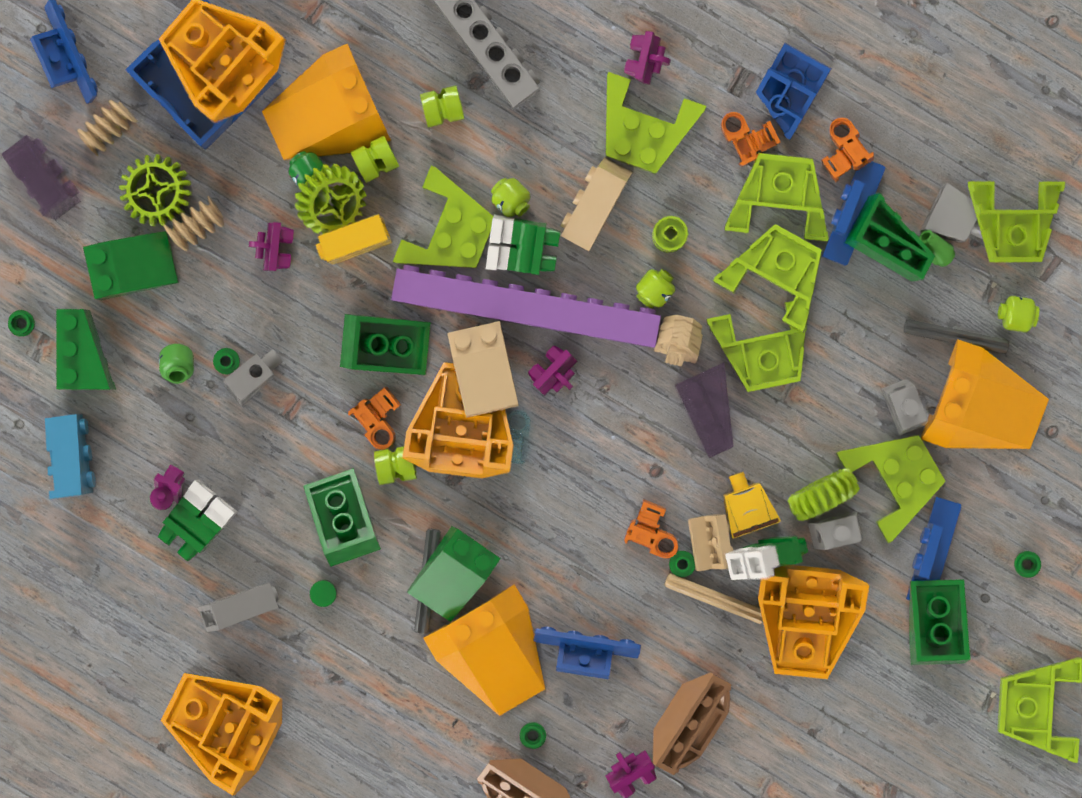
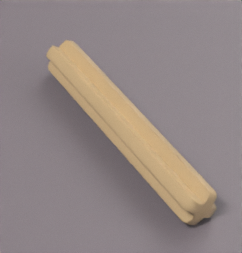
M671 573L668 574L665 580V587L753 622L759 624L763 622L761 610L756 606Z

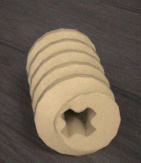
M109 100L111 110L101 107L103 117L96 114L93 115L96 124L93 125L86 121L87 132L79 128L77 129L81 140L98 157L96 149L103 152L107 149L104 141L114 144L112 134L121 137L120 127L126 130L130 129L127 120L134 123L138 122L134 115L120 101L116 103Z
M207 196L209 205L204 204L202 201L198 202L200 211L193 207L189 208L191 217L181 213V223L173 218L174 228L171 229L164 224V228L171 239L184 251L189 250L187 241L193 245L198 244L196 235L202 239L207 238L205 229L210 233H215L214 223L219 227H224L223 216L210 196Z

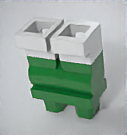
M494 214L486 269L510 270L539 275L540 271H555L557 256L543 254L544 245L558 247L560 231L547 228V223H538Z
M194 480L179 503L162 522L164 527L158 535V538L168 546L172 544L177 536L183 539L185 543L177 553L186 561H190L198 553L204 552L208 545L238 513L223 499L216 497L217 494L199 480ZM209 505V508L204 512V514H203L202 516H200V515L202 514V512H203V511L207 508V506Z
M770 537L759 539L758 543L726 553L725 556L731 580L762 579L774 576L773 568L776 566L803 562L802 555L808 553V548L804 537Z

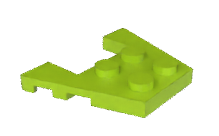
M608 72L606 157L656 174L703 114L706 106L684 98L675 124L623 107L622 104L631 79Z
M758 153L725 223L724 230L749 233L752 205L807 211L803 238L828 241L829 237L813 159Z
M431 165L422 188L448 198L428 249L401 239L393 262L397 264L477 268L491 233L493 215L435 166Z
M969 181L968 188L989 262H1042L1052 231L1050 229L1053 215L1057 214L1060 205L1057 202L1060 192L1064 191L1065 182H1039L1038 210H995V181Z
M775 224L740 257L732 261L723 272L716 275L713 282L735 293L747 271L750 270L796 296L782 321L804 333L822 250Z
M793 301L784 303L786 312ZM730 314L706 319L709 328L747 392L801 381L806 330L802 333L789 325L790 330L736 341Z
M919 435L836 452L843 467L850 469L851 472L873 461L898 504L899 509L876 521L887 543L892 542L946 482Z
M1077 657L1000 678L997 731L1073 763H1078L1080 739L1077 737L1052 736L1055 681L1082 683V658Z

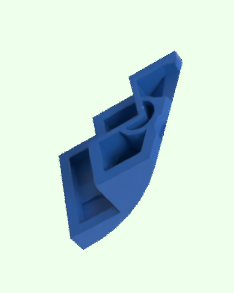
M785 42L773 65L765 74L756 94L766 105L769 113L784 132L785 137L791 140L832 68Z

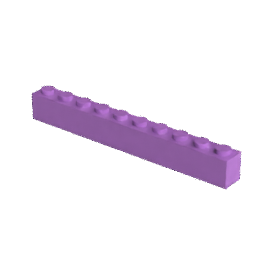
M404 265L403 270H396L391 298L394 302L651 348L656 346L661 316L655 315V309L640 307V311L637 312L629 310L630 305L615 302L613 307L604 306L603 300L588 298L587 302L576 301V295L561 293V298L550 296L551 291L535 288V292L531 293L524 291L525 286L509 284L508 288L498 287L497 281L483 279L482 284L471 282L472 277L456 274V279L445 277L446 272L430 270L429 274L419 273V267Z

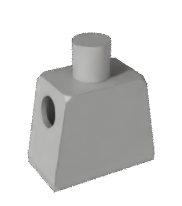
M945 183L942 185L920 231L931 230L941 238L958 243L966 242L970 234L983 240L972 200L951 184Z
M271 350L262 359L255 354L223 380L224 387L243 406L274 379L272 370L283 361L274 350ZM254 370H260L262 375L255 378L250 373Z
M904 379L881 388L899 436L926 425L928 417L913 383Z
M857 511L808 523L814 549L828 550L858 543L863 540Z

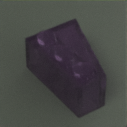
M26 135L1 155L16 177L26 186L28 195L32 199L35 198L42 207L39 209L44 217L57 220L81 202L77 197L79 191L70 180L66 182L62 177L63 169L55 159L50 161L44 153L47 151V148L38 137L34 139Z
M724 362L675 384L674 387L707 458H711L734 447Z

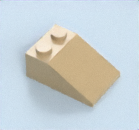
M500 321L447 333L466 418L519 406Z

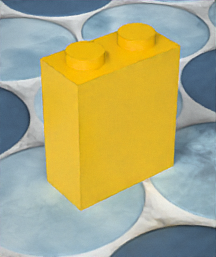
M377 214L318 236L320 243L316 244V248L321 259L334 265L389 245L392 241L384 219Z

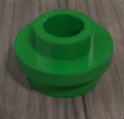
M17 310L10 315L8 328L14 335L24 337L31 334L34 330L35 319L28 311ZM23 318L26 321V326L21 329L18 326V321Z
M222 348L215 353L213 365L221 374H232L239 368L240 357L235 350ZM228 356L231 359L229 366L222 364L223 357Z
M677 551L669 560L671 572L678 577L691 575L695 570L693 555L687 551ZM685 559L687 561L685 569L678 568L677 563L679 560Z
M1031 551L1019 553L1014 560L1015 571L1025 578L1036 576L1041 569L1039 556ZM1026 559L1031 561V567L1028 569L1023 567V562Z
M537 722L525 724L520 731L521 743L529 749L541 747L546 740L544 727ZM536 731L538 737L532 740L528 737V733Z

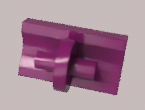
M646 31L645 35H632L630 49L641 53L639 61L628 59L624 68V73L647 85H650L653 73L660 74L662 65L669 66L671 59L664 57L666 48L659 46L661 38L655 36V33Z
M268 223L266 243V233L258 232L257 242L249 241V247L256 248L255 258L263 259L265 249L263 271L290 268L291 254L278 253L279 243L292 244L294 230L281 226V223Z
M554 345L545 355L552 362L550 367L545 371L539 364H536L528 371L529 376L534 382L533 385L544 396L551 389L558 392L564 385L569 390L573 388L568 381L575 375L571 368L578 361L567 350L563 351Z
M171 464L163 476L157 473L154 478L155 489L151 492L150 502L157 510H166L171 507L173 501L179 503L182 498L181 486L185 481L183 477L185 474L182 470Z
M646 750L637 756L631 753L624 757L621 752L617 753L616 757L619 762L611 766L612 772L605 775L614 793L618 792L623 798H628L634 794L636 790L632 782L638 778H641L644 784H650L657 779L654 771L655 766Z

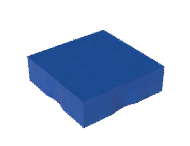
M159 40L153 42L125 69L204 150L220 137L281 77L276 72L244 111L214 123L194 106Z

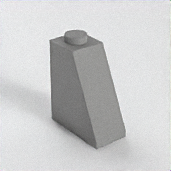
M269 582L199 606L198 610L206 632L221 630L279 608L277 604L279 597L276 589L271 587Z

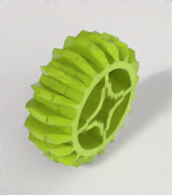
M156 154L153 162L149 155H145V164L141 160L136 159L135 164L138 168L134 169L128 166L127 170L132 174L130 177L122 175L121 179L127 181V185H119V189L127 191V194L121 195L120 200L129 201L123 207L124 210L134 209L130 217L136 219L140 216L139 222L141 224H145L149 219L150 226L155 227L157 219H159V223L164 226V224H167L166 217L170 221L173 218L176 220L173 214L175 211L180 215L184 213L179 208L181 204L189 206L190 202L183 198L184 196H192L191 191L184 190V187L191 185V181L182 180L188 174L187 171L182 170L178 172L181 164L175 162L171 165L172 159L167 156L162 162L161 155ZM155 169L165 170L170 173L174 182H160ZM147 173L145 185L136 191L139 179ZM155 183L156 186L160 188L163 187L161 190L157 191L156 198L155 195L151 193L148 194L150 191L154 190ZM176 190L172 203L164 209L166 196ZM150 198L153 206L156 208V212L144 210L137 199Z
M333 163L330 168L328 165L323 164L322 171L313 168V176L305 175L307 180L305 184L298 183L302 192L294 193L295 198L298 200L294 205L298 210V217L313 232L325 234L345 227L349 223H355L356 220L354 218L356 216H363L359 208L366 206L363 198L367 195L362 189L364 187L363 182L355 172L350 171L346 166L340 167L338 164ZM332 183H344L340 186L338 184L333 187L328 186ZM327 213H333V215L330 216H318L320 214L325 215Z
M850 469L838 470L792 494L787 500L790 505L789 508L797 520L804 521L814 518L856 495L860 489L857 484L858 481Z

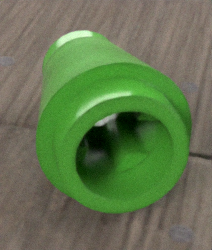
M931 230L921 233L919 238L935 255L932 262L934 265L944 267L953 261L955 251L952 244Z

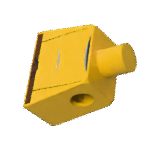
M744 471L729 476L733 491L724 494L723 499L727 520L730 524L729 534L731 538L734 539L781 522L760 483L748 485Z

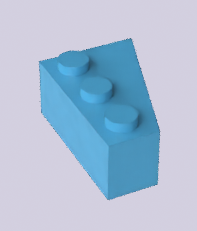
M83 414L45 418L46 451H50L51 466L47 467L48 475L53 476L54 490L49 491V499L93 493L92 487L96 486L95 474L93 471L90 472L89 461H92V450L90 445L86 444L85 435L89 432L88 422L86 418L83 419Z

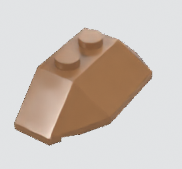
M710 672L681 685L653 731V764L675 775L679 772V769L690 765L701 757L729 713V691H731V684Z
M523 759L490 760L477 778L487 798H570L564 786Z

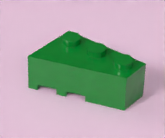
M880 193L868 196L844 243L911 282L923 280L935 255L915 232L911 231L903 223L901 216L889 207L884 201L885 198Z
M56 309V390H117L108 368L109 365L104 356L90 310Z

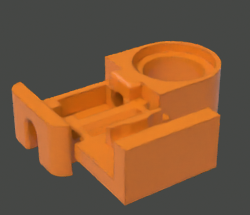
M730 112L724 116L721 122V130L727 142L732 141L742 161L738 164L742 167L755 161L758 156L756 154L757 151L760 150L762 153L781 143L771 121L762 125L763 129L757 132L752 130V133L747 135L750 129L740 113ZM731 117L737 118L741 123L740 130L737 132L728 131L726 128L727 119ZM765 128L768 129V131H769V133H770V135H771V137H772V139H773L772 141L770 140V138H769V136H768V133H767V131H766Z
M837 118L831 123L830 136L838 147L835 150L837 154L831 158L826 156L822 159V164L833 180L837 182L840 176L852 169V165L853 169L858 171L873 161L874 152L870 154L867 152L858 139L860 137L858 130L849 119ZM839 125H846L850 132L846 137L840 138L835 135V128ZM829 160L837 171L833 170L831 165L828 163Z
M384 387L370 399L368 405L366 403L369 399H364L348 412L349 416L353 414L365 428L367 433L364 435L369 442L380 450L392 446L396 438L395 432L385 419L380 421V419L386 418L387 415L385 413L390 409L396 410L401 406L388 387ZM384 395H386L387 398L391 401V403L394 405L393 407H392L391 404L387 401V399L384 397ZM378 430H386L389 433L390 440L387 444L382 445L377 442L376 433Z
M643 500L637 519H633L630 522L624 539L625 543L627 544L628 540L648 547L650 548L649 553L661 558L673 557L678 551L677 538L673 534L659 529L660 525L657 524L660 516H664L666 508ZM647 508H651L661 513H655L653 511L648 510ZM668 538L673 541L674 548L670 552H662L659 549L658 544L662 539Z

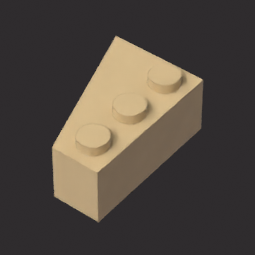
M604 157L597 168L592 166L585 178L589 182L585 191L579 190L573 201V204L577 205L573 214L568 212L561 224V227L564 228L561 236L590 251L633 172Z

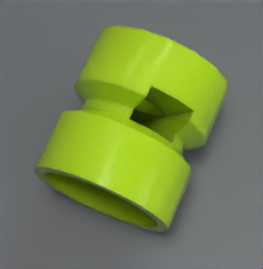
M457 85L442 88L439 94L435 91L420 94L428 128L442 125L445 119L450 123L465 119Z
M385 136L372 141L369 148L362 146L351 152L366 183L378 178L381 171L388 173L400 167Z
M665 216L660 219L652 232V241L655 247L665 253H673L681 249L688 237V228L685 222L675 216Z
M404 446L397 447L395 452H391L390 449L374 451L379 485L395 483L396 478H400L401 481L417 479L416 465L402 458Z

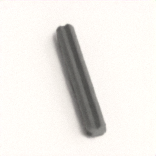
M911 319L906 320L904 324V333L953 344H956L957 339L982 347L986 351L1006 354L1009 349V341L1006 339Z
M430 528L426 531L422 569L440 544L441 531L438 529ZM419 600L417 602L414 631L419 634H427L429 631L431 608Z

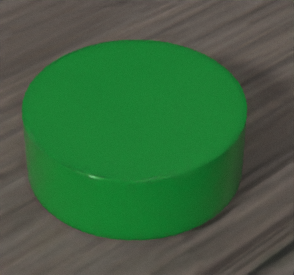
M319 580L310 589L311 601L319 607L331 605L337 597V589L329 580Z

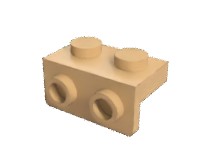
M711 514L690 518L688 524L696 570L728 569L725 554L734 550L730 545V524L726 519V514Z

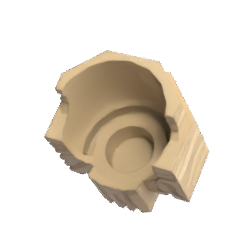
M671 315L664 317L658 331L654 352L666 354L665 363H670L671 365L682 366L684 361L696 364L703 337L701 334L702 325L695 319L685 316Z

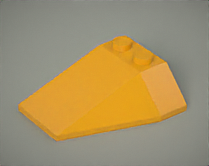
M191 0L159 38L194 106L214 123L244 111L278 71L285 44V39L267 23L201 0Z
M348 43L323 54L262 110L283 160H291L295 155L304 151L315 153L318 157L349 154L362 146L369 148L372 141L382 136H385L387 142L391 141Z
M957 339L948 362L952 366L934 415L929 414L928 422L922 432L921 440L944 448L1030 449L1049 399L984 348Z
M443 362L406 431L402 458L428 472L483 479L510 472L513 442L506 410L503 409L466 418L454 363Z
M783 565L774 568V576L760 579L758 601L774 674L828 679L866 610L869 584L839 569L799 565Z
M515 584L494 595L489 601L450 624H445L423 637L436 661L499 716L545 690L529 609Z
M184 673L161 722L211 783L229 794L235 795L259 771L282 724V698L262 686Z

